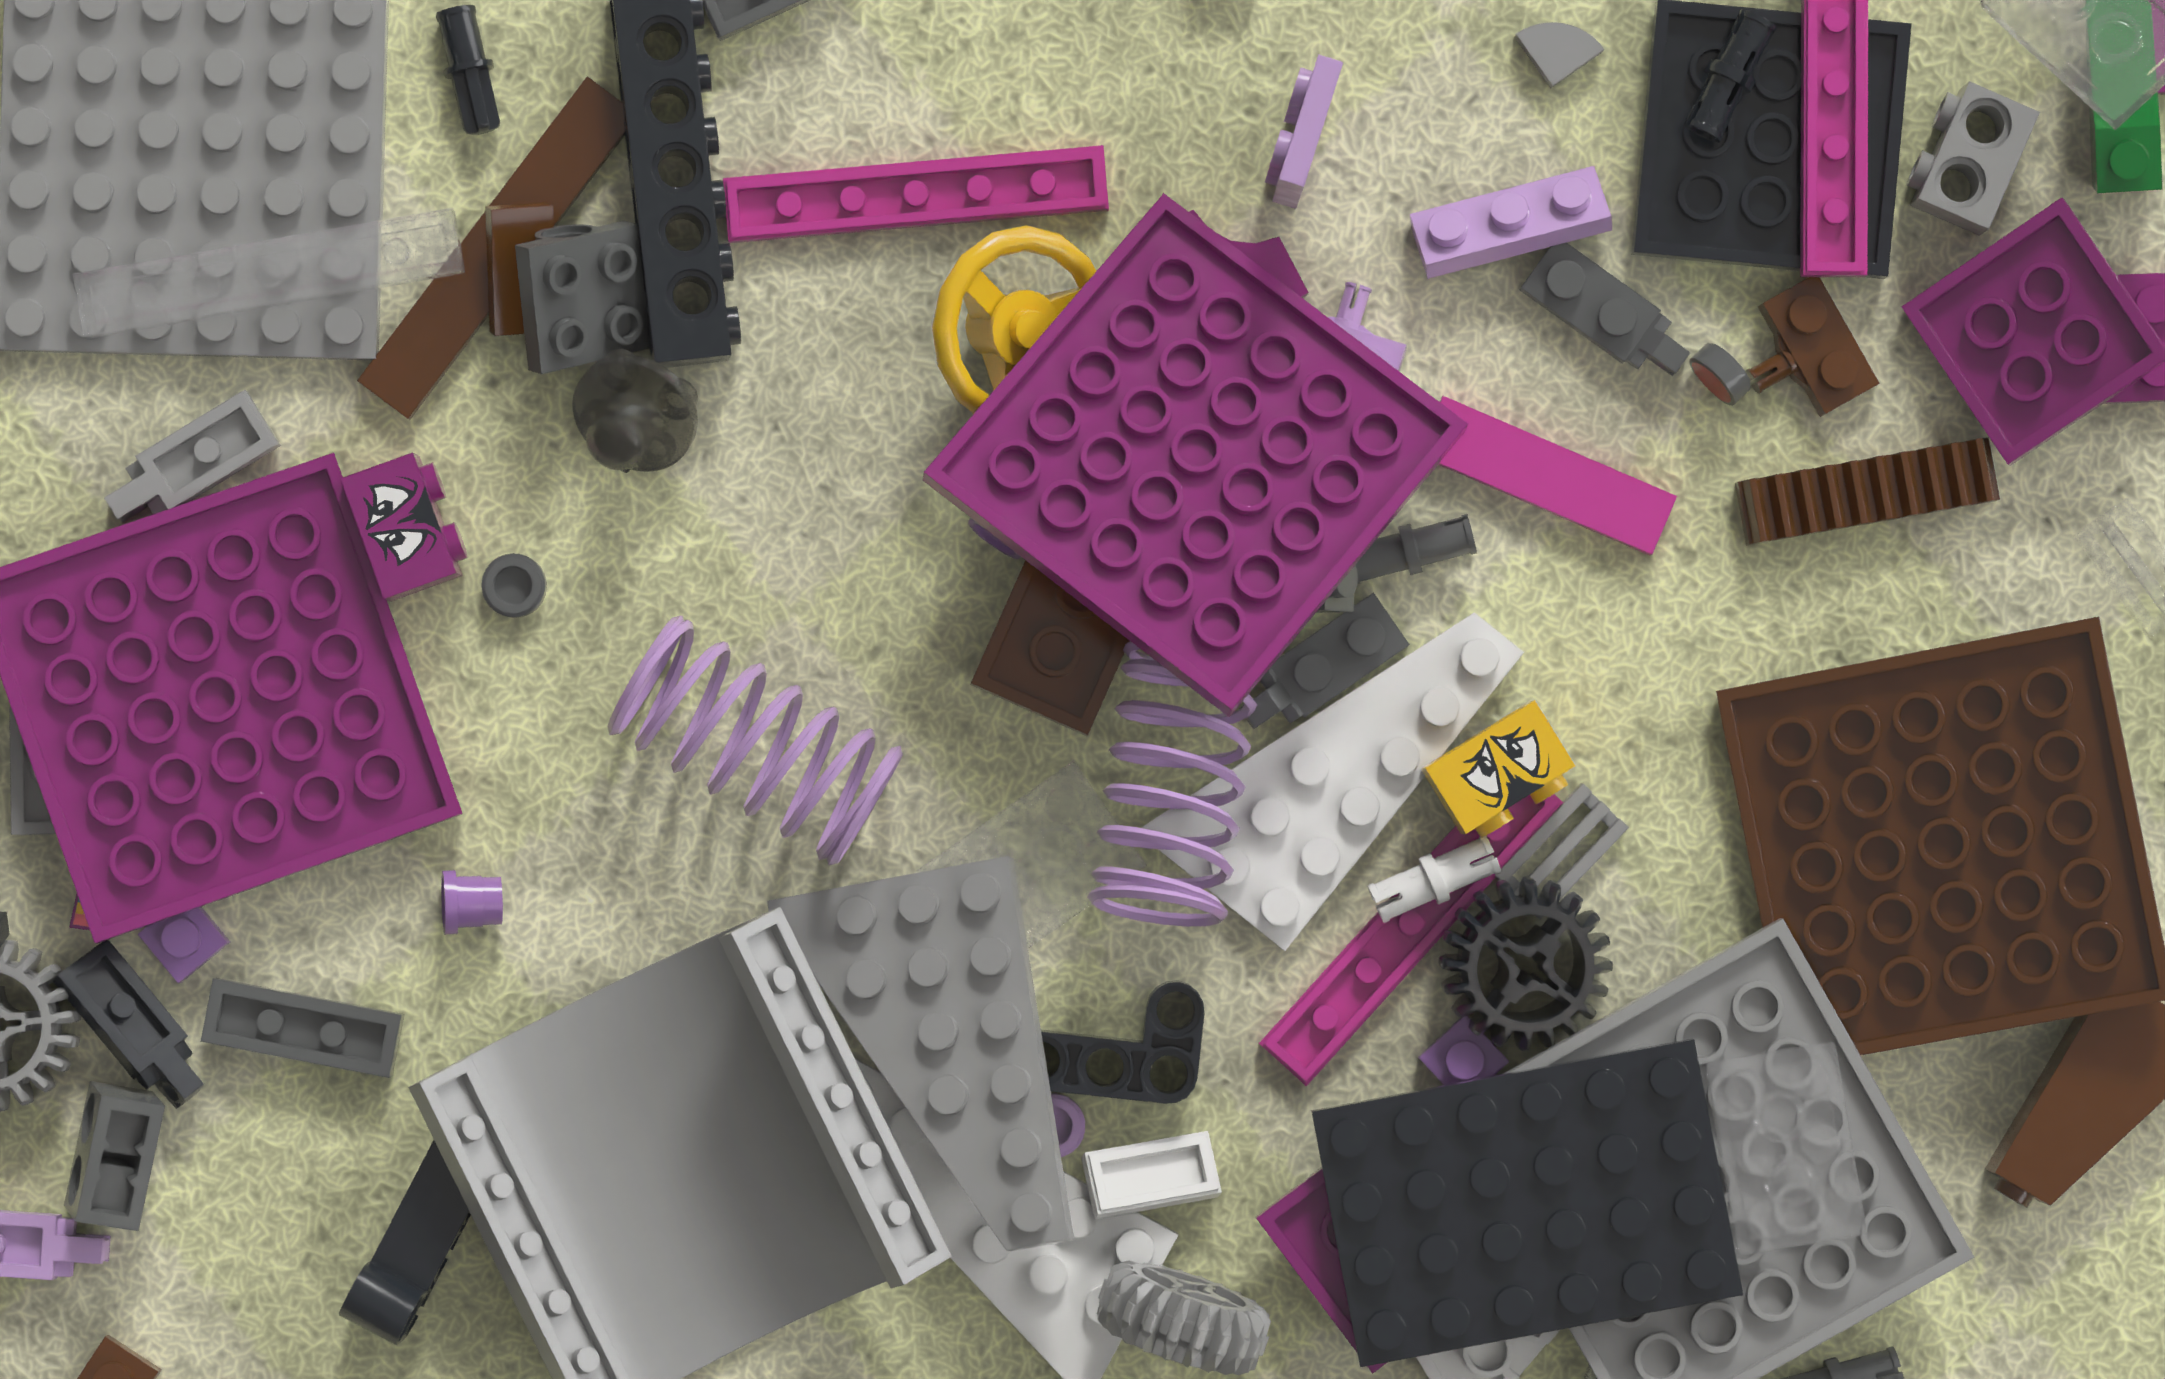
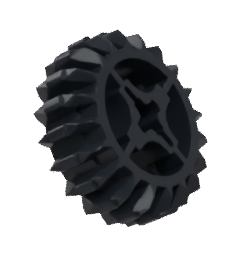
M1525 876L1522 878L1519 885V896H1515L1511 885L1506 880H1500L1496 883L1498 901L1492 902L1483 891L1479 890L1473 895L1475 903L1482 909L1476 916L1473 917L1463 908H1459L1455 912V917L1463 925L1467 926L1463 934L1453 930H1446L1444 932L1443 940L1449 945L1458 948V954H1444L1440 956L1439 966L1445 970L1458 971L1459 973L1445 979L1441 983L1442 990L1447 995L1462 994L1455 1000L1451 1009L1459 1018L1474 1013L1468 1028L1475 1035L1479 1036L1492 1026L1491 1042L1496 1046L1503 1047L1514 1030L1516 1047L1521 1051H1528L1532 1044L1533 1032H1537L1541 1043L1549 1048L1555 1045L1553 1027L1559 1025L1566 1034L1571 1036L1578 1032L1577 1025L1570 1019L1577 1011L1585 1018L1593 1019L1595 1017L1596 1010L1585 1001L1589 993L1598 997H1605L1608 994V987L1593 978L1594 974L1612 971L1613 963L1608 958L1594 956L1593 954L1609 946L1610 939L1605 933L1595 932L1588 934L1597 926L1600 917L1593 910L1578 914L1583 898L1575 892L1566 895L1559 902L1561 886L1557 882L1549 880L1543 886L1538 897L1536 881L1532 877ZM1534 914L1548 917L1542 926L1535 924L1525 935L1519 937H1509L1496 929L1502 923L1517 916ZM1565 929L1570 937L1574 956L1572 972L1567 983L1556 974L1553 966L1554 956L1561 946L1558 938ZM1483 944L1489 947L1498 959V970L1490 982L1494 988L1486 998L1480 989L1477 977V963ZM1509 947L1518 955L1522 953L1527 957H1531L1538 964L1537 968L1548 979L1542 980L1533 972L1529 974L1524 970H1520L1514 964L1515 960L1503 948ZM1531 991H1543L1555 998L1549 1004L1533 1011L1511 1012L1504 1010L1510 1001L1516 1004L1522 996Z

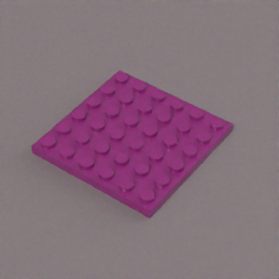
M1163 193L923 473V481L1221 712L1230 717L1465 433L1468 423Z
M334 453L0 567V677L94 943L96 944L463 814L388 602L383 599L340 479L343 476Z

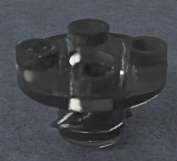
M615 349L609 352L605 358L591 365L578 382L573 394L572 408L574 419L581 435L586 440L590 454L598 463L612 470L628 473L630 470L650 472L668 468L685 455L695 439L698 428L696 409L698 395L694 386L686 379L677 377L663 365L651 359L634 355L628 350Z

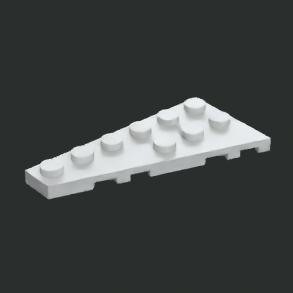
M1474 612L1232 768L1231 770L1234 771L1246 788L1243 794L1236 800L1216 807L1227 812L1240 829L1237 836L1229 842L1209 848L1223 855L1234 871L1231 878L1224 883L1207 889L1281 949L1286 951L1425 777L1421 768L1442 756L1524 652ZM1218 777L1190 796L1225 793L1230 791L1233 785ZM1169 809L1141 828L1178 837H1201L1220 834L1226 831L1227 826L1209 816L1190 809ZM1158 849L1193 878L1214 875L1221 870L1217 865L1181 850Z
M855 1058L952 1255L950 1258L1063 1379H1101L1122 1341V1338L1111 1335L1097 1320L1098 1315L1096 1313L1100 1300L1098 1297L1104 1279H1108L1112 1265L1129 1260L1139 1264L1145 1262L1162 1266L1178 1237V1233L1140 1212L1094 1219L1087 1184L1064 1172L1074 1240L1006 1251L882 1073Z

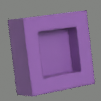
M202 907L148 925L138 933V936L177 983H182L230 943L229 939Z
M1468 1016L1459 1018L1418 1056L1443 1085L1494 1076L1509 1062L1483 1033L1477 1036L1468 1028L1471 1020Z

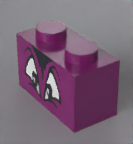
M412 452L340 478L383 599L392 602L463 576L458 561L467 559L468 555L456 523L444 525L436 502L445 499L446 494L433 462L423 465L420 456Z

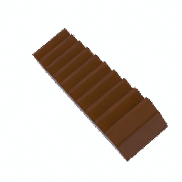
M1989 437L1904 451L1891 455L1876 456L1863 460H1853L1840 464L1825 465L1790 473H1780L1762 478H1752L1735 483L1746 546L2000 500Z

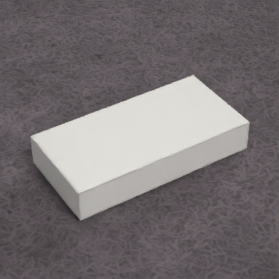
M1208 1131L1085 1152L1081 1157L1094 1219L1217 1198L1222 1193Z

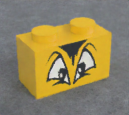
M1533 700L1421 768L1459 832L1467 834L1476 829L1479 836L1483 838L1514 819L1508 808L1530 795L1534 803L1538 804L1566 787L1568 783L1562 774L1575 767V764L1538 704Z

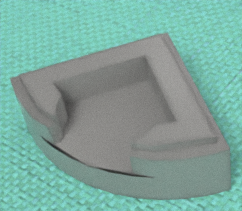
M1564 23L1536 24L1521 30L1514 36L1550 88L1560 83L1604 51L1602 45L1593 36L1580 28Z

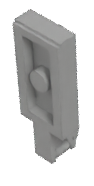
M244 390L136 455L137 461L125 468L132 481L107 495L104 499L117 520L120 519L121 522L128 520L147 507L151 509L153 514L192 501L281 445L249 393Z

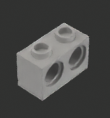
M1970 81L1959 90L1957 96L1947 92L1932 123V128L1941 131L1932 154L1921 151L1906 184L1916 189L1910 206L1978 236L1989 230L2040 112ZM1981 112L1992 119L1996 132L1991 143H1979L1970 137L1966 129V119L1969 113ZM1956 170L1967 177L1970 183V195L1966 201L1956 202L1945 196L1940 183L1944 171Z

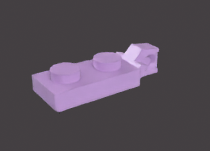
M0 1210V1277L54 1280L58 1276L71 1277L73 1276L74 1262L103 1264V1261H109L111 1236L76 1233L77 1222L73 1218L62 1217V1214Z

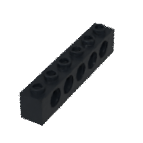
M609 0L620 99L623 103L625 142L634 220L638 224L651 366L652 369L728 361L732 355L731 345L741 344V329L737 306L726 307L723 282L734 281L733 259L730 243L719 244L716 219L726 218L725 191L722 180L711 181L709 156L719 155L718 131L715 117L704 118L701 93L712 91L708 54L696 53L694 30L704 29L702 0ZM654 31L668 32L676 39L679 52L669 60L654 59L646 52L643 39ZM665 93L676 95L683 101L686 107V116L680 122L674 124L663 123L653 115L651 101L658 95ZM667 157H681L691 165L694 174L693 180L683 187L669 186L659 175V163ZM678 219L691 221L700 231V244L689 251H681L674 248L666 238L665 230L667 225ZM685 282L696 283L707 293L708 306L701 313L686 314L675 305L673 290Z

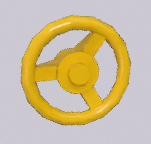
M1027 225L992 232L959 257L939 290L932 324L937 366L956 400L973 414L989 397V394L973 382L961 360L957 324L962 300L964 299L968 311L965 323L967 338L971 346L978 353L982 354L993 390H995L1096 272L1090 258L1061 234ZM1027 251L1054 259L1072 274L1078 288L1045 296L1032 290H1018L1010 294H1003L981 270L1000 256Z

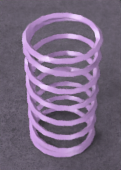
M683 616L671 618L645 654L622 693L607 726L609 735L620 734L630 723L662 673L681 637L668 674L634 741L636 750H645L688 690L704 670L717 658L705 693L672 759L673 773L683 771L727 709L753 680L742 712L707 784L709 794L720 792L763 732L789 703L776 738L743 806L745 815L751 816L758 812L799 755L825 725L813 757L782 821L780 832L782 838L792 836L838 774L860 749L847 783L816 848L819 860L827 858L828 865L839 863L903 756L901 746L893 747L888 751L861 795L847 812L874 750L876 739L874 730L869 728L857 733L839 752L814 785L838 728L839 714L837 708L834 706L825 708L818 713L780 759L802 706L803 693L801 687L794 685L782 691L746 733L765 687L767 676L765 665L762 663L751 665L743 671L713 706L729 665V645L723 641L715 643L708 648L678 682L693 643L694 628L692 622L684 620Z
M1131 641L1125 644L1123 651L1131 659L1121 666L1125 675L1149 683L1188 686L1152 657L1138 652L1137 650L1140 648ZM1250 694L1243 700V708L1234 711L1230 717L1224 713L1207 715L1178 706L1138 700L1123 701L1115 707L1116 712L1128 720L1172 727H1206L1224 734L1239 745L1236 750L1214 755H1196L1174 748L1137 742H1117L1110 747V753L1122 761L1157 767L1198 768L1219 776L1231 783L1233 787L1225 793L1207 796H1188L1144 785L1112 783L1107 786L1103 793L1107 798L1116 802L1153 808L1190 809L1226 825L1227 828L1226 831L1220 834L1201 837H1178L1138 827L1123 825L1103 826L1096 833L1104 841L1147 849L1181 850L1204 858L1220 867L1221 870L1219 873L1210 876L1169 878L1133 869L1098 867L1091 875L1095 881L1107 885L1096 887L1088 894L1087 898L1095 907L1120 917L1174 926H1210L1219 924L1226 918L1228 911L1216 896L1203 889L1224 883L1231 878L1234 871L1223 855L1209 847H1216L1229 842L1237 836L1240 829L1227 812L1216 806L1236 800L1243 794L1246 788L1234 771L1223 765L1243 758L1251 748L1250 743L1241 731L1230 725L1254 713L1257 704ZM1105 898L1156 900L1196 908L1209 914L1161 912L1124 905Z

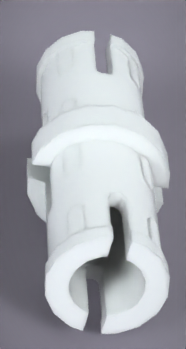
M1487 836L1479 837L1475 841L1434 859L1429 853L1418 858L1420 865L1376 884L1367 885L1372 900L1375 903L1399 893L1398 896L1375 905L1383 923L1434 899L1438 904L1450 900V892L1492 874L1501 873L1498 860L1493 855L1470 864L1472 861L1494 852Z

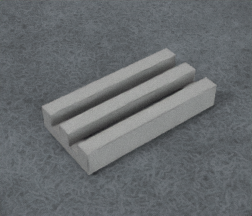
M1580 783L1542 827L1501 868L1502 872L1495 876L1499 881L1506 880L1511 885L1515 896H1519L1520 882L1513 875L1583 802L1591 811L1528 876L1532 877L1538 886L1600 821L1604 822L1609 828L1557 881L1561 886V899L1629 827L1621 819L1617 818L1602 801L1594 796L1588 787ZM1535 915L1540 920L1544 917L1543 915Z

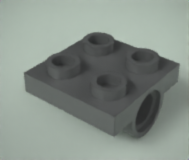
M620 221L598 227L584 224L555 226L554 228L542 229L536 232L535 241L515 245L529 371L545 374L650 349L638 224Z

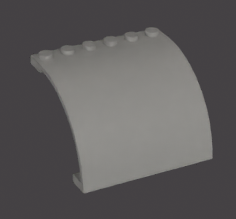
M781 907L745 921L632 973L497 1040L408 1087L552 1379H682L713 1361L822 1308L884 1282H888L890 1288L905 1285L952 1257Z

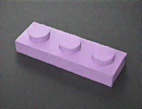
M1594 166L1410 214L1411 228L1427 279L1612 231L1611 213Z

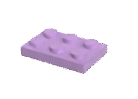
M1318 54L1313 71L1300 68L1284 122L1296 127L1294 133L1281 129L1265 179V183L1277 186L1272 202L1294 209L1297 208L1343 65L1341 61Z

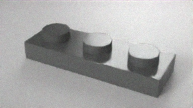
M213 978L200 1042L390 1078L393 1076L405 1014Z

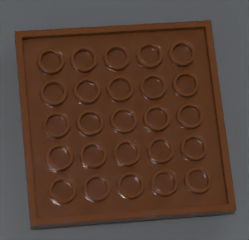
M2100 617L1716 691L1762 927L1771 924L1779 918L1784 919L1860 1055L2165 1001V943Z

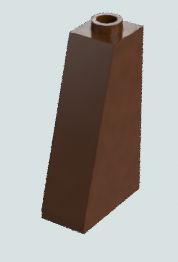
M2155 1002L2074 1017L1985 1167L1987 1171L1999 1177L1994 1187L1995 1190L2028 1208L2033 1198L2051 1206L2165 1100V1004Z

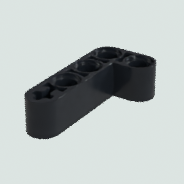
M1178 980L1166 981L1157 986L1149 995L1146 1005L1143 1040L1041 1030L1043 1042L1055 1047L1060 1057L1058 1068L1053 1074L1048 1076L1050 1091L1163 1104L1178 1103L1187 1098L1194 1090L1198 1079L1205 1015L1204 1002L1197 990L1188 983ZM1178 991L1186 994L1191 999L1194 1012L1187 1024L1182 1027L1171 1028L1165 1026L1159 1020L1157 1005L1164 995ZM1107 1048L1120 1055L1123 1061V1071L1116 1081L1110 1084H1099L1089 1077L1086 1071V1063L1093 1052ZM1171 1055L1184 1062L1187 1076L1185 1082L1176 1090L1163 1091L1151 1082L1150 1070L1157 1059Z
M434 1140L374 1256L360 1271L339 1312V1316L395 1345L405 1340L418 1318L416 1313L419 1307H424L448 1260L445 1258L448 1251L454 1249L471 1216Z

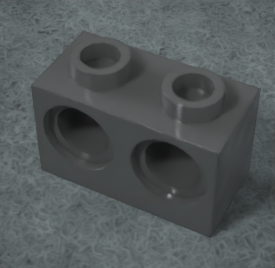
M90 1081L64 1201L65 1208L75 1222L139 1231L165 1105L153 1091Z

